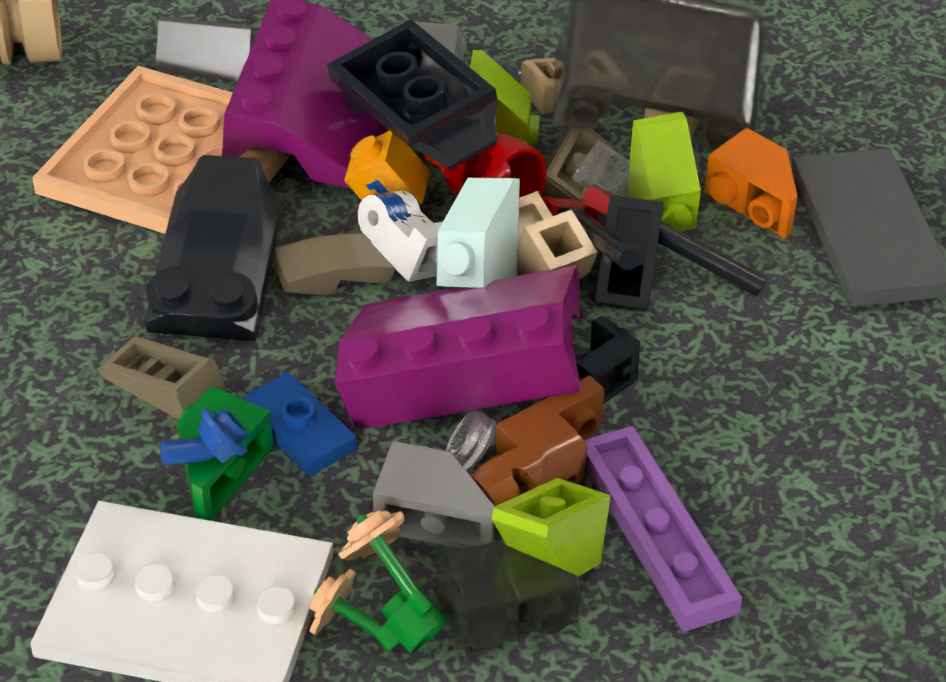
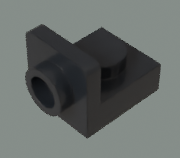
M601 315L593 320L591 324L590 350L576 364L580 380L590 375L604 388V404L638 380L641 341L633 337L626 329L620 328Z

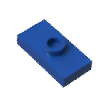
M289 372L241 397V399L270 411L273 441L309 477L357 450V437Z

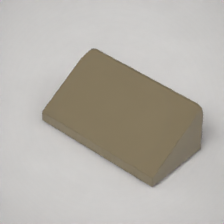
M576 118L559 136L545 161L546 181L541 196L583 199L588 186L597 184L615 147Z

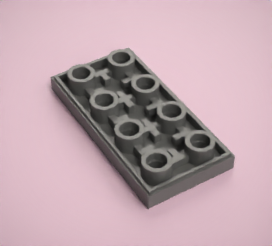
M890 148L792 158L791 169L793 178L849 307L946 297V260Z

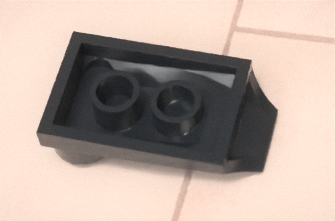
M413 20L399 25L327 64L330 79L341 89L344 102L348 108L353 111L370 114L408 146L429 156L451 170L495 146L498 140L496 131V89Z
M202 155L187 179L176 191L157 271L146 287V298L149 304L145 318L147 332L256 341L282 210L280 198L270 186L261 163L256 159Z

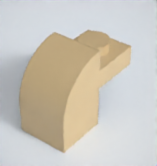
M538 191L520 197L517 276L546 270L551 271L572 265H577L579 279L587 276L598 252L572 209L552 216Z

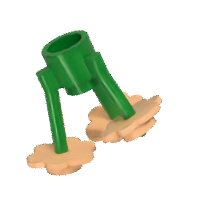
M378 510L367 515H359L357 522L347 531L349 542L339 553L341 559L348 561L359 556L363 559L376 552L401 588V591L394 595L381 610V613L387 618L385 625L345 600L353 587L352 581L356 575L354 570L349 569L345 575H340L337 580L328 577L320 587L314 590V597L309 606V609L315 612V620L309 630L312 634L317 635L337 612L373 635L388 652H391L401 643L411 655L430 641L446 625L448 619L426 594L418 589L389 546L401 534L402 530L399 526L404 522V515L401 511L390 514L388 511L380 512Z

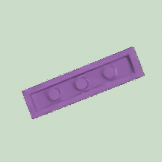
M630 426L584 440L587 445L585 470L599 492L611 495L609 510L681 630L686 632L740 614L742 604L740 593L635 428Z

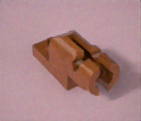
M589 375L580 380V392L549 396L496 424L495 456L478 470L469 474L494 506L556 478L575 484L580 483L585 478L587 445L584 440L593 436L598 428L601 427L604 388Z

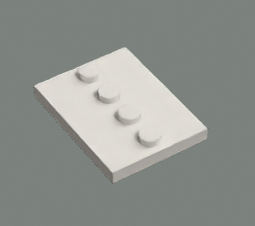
M98 501L30 643L33 657L161 682H289L313 615V611L309 609V606L314 597V590L325 581L333 559V543Z

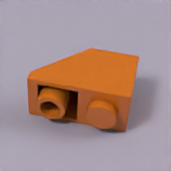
M745 128L708 155L704 192L710 195L716 202L727 205L752 219L759 227L767 228L779 236L787 238L792 233L798 197L788 151L754 131Z

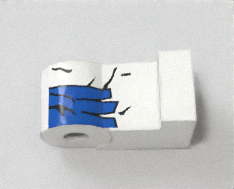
M400 190L373 194L363 198L359 204L358 222L361 231L372 241V244L408 282L437 277L438 230L443 221L433 223L420 211L418 201L408 191Z

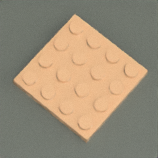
M137 66L32 177L35 194L165 234L176 191L187 179L198 159L202 155L222 156L224 113L233 92ZM252 146L239 158L256 159L259 161L268 182H270L292 154Z

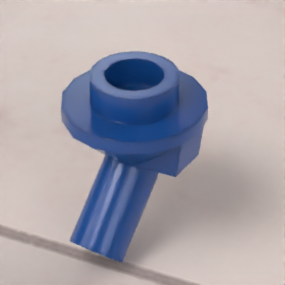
M207 407L201 412V424L197 427L201 438L162 441L160 445V456L164 466L203 462L214 457L224 463L230 457L243 456L248 451L242 440L249 434L242 423L226 408L216 413Z

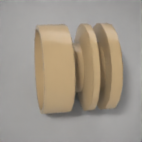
M0 0V57L4 66L12 65L14 43H23L26 56L31 64L62 61L61 28L57 0Z

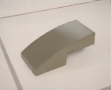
M364 233L327 235L294 242L274 249L272 262L283 290L290 293L324 296L335 294L341 280L382 284L390 282L396 270Z

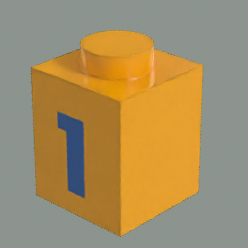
M390 130L377 137L368 136L355 145L350 154L351 159L344 181L361 200L368 195L401 190L411 193L419 205L423 204L431 171L410 146Z

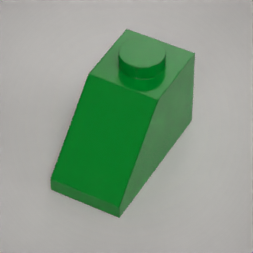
M211 386L195 404L188 405L182 412L177 422L179 440L201 438L197 427L201 424V412L207 407L216 413L226 408L242 423L249 435L242 440L248 449L243 456H232L224 463L214 457L203 462L183 464L195 517L209 521L217 515L274 449L270 411L214 386Z

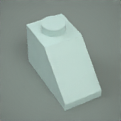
M467 178L438 230L437 286L484 288L494 280L517 276L520 179Z

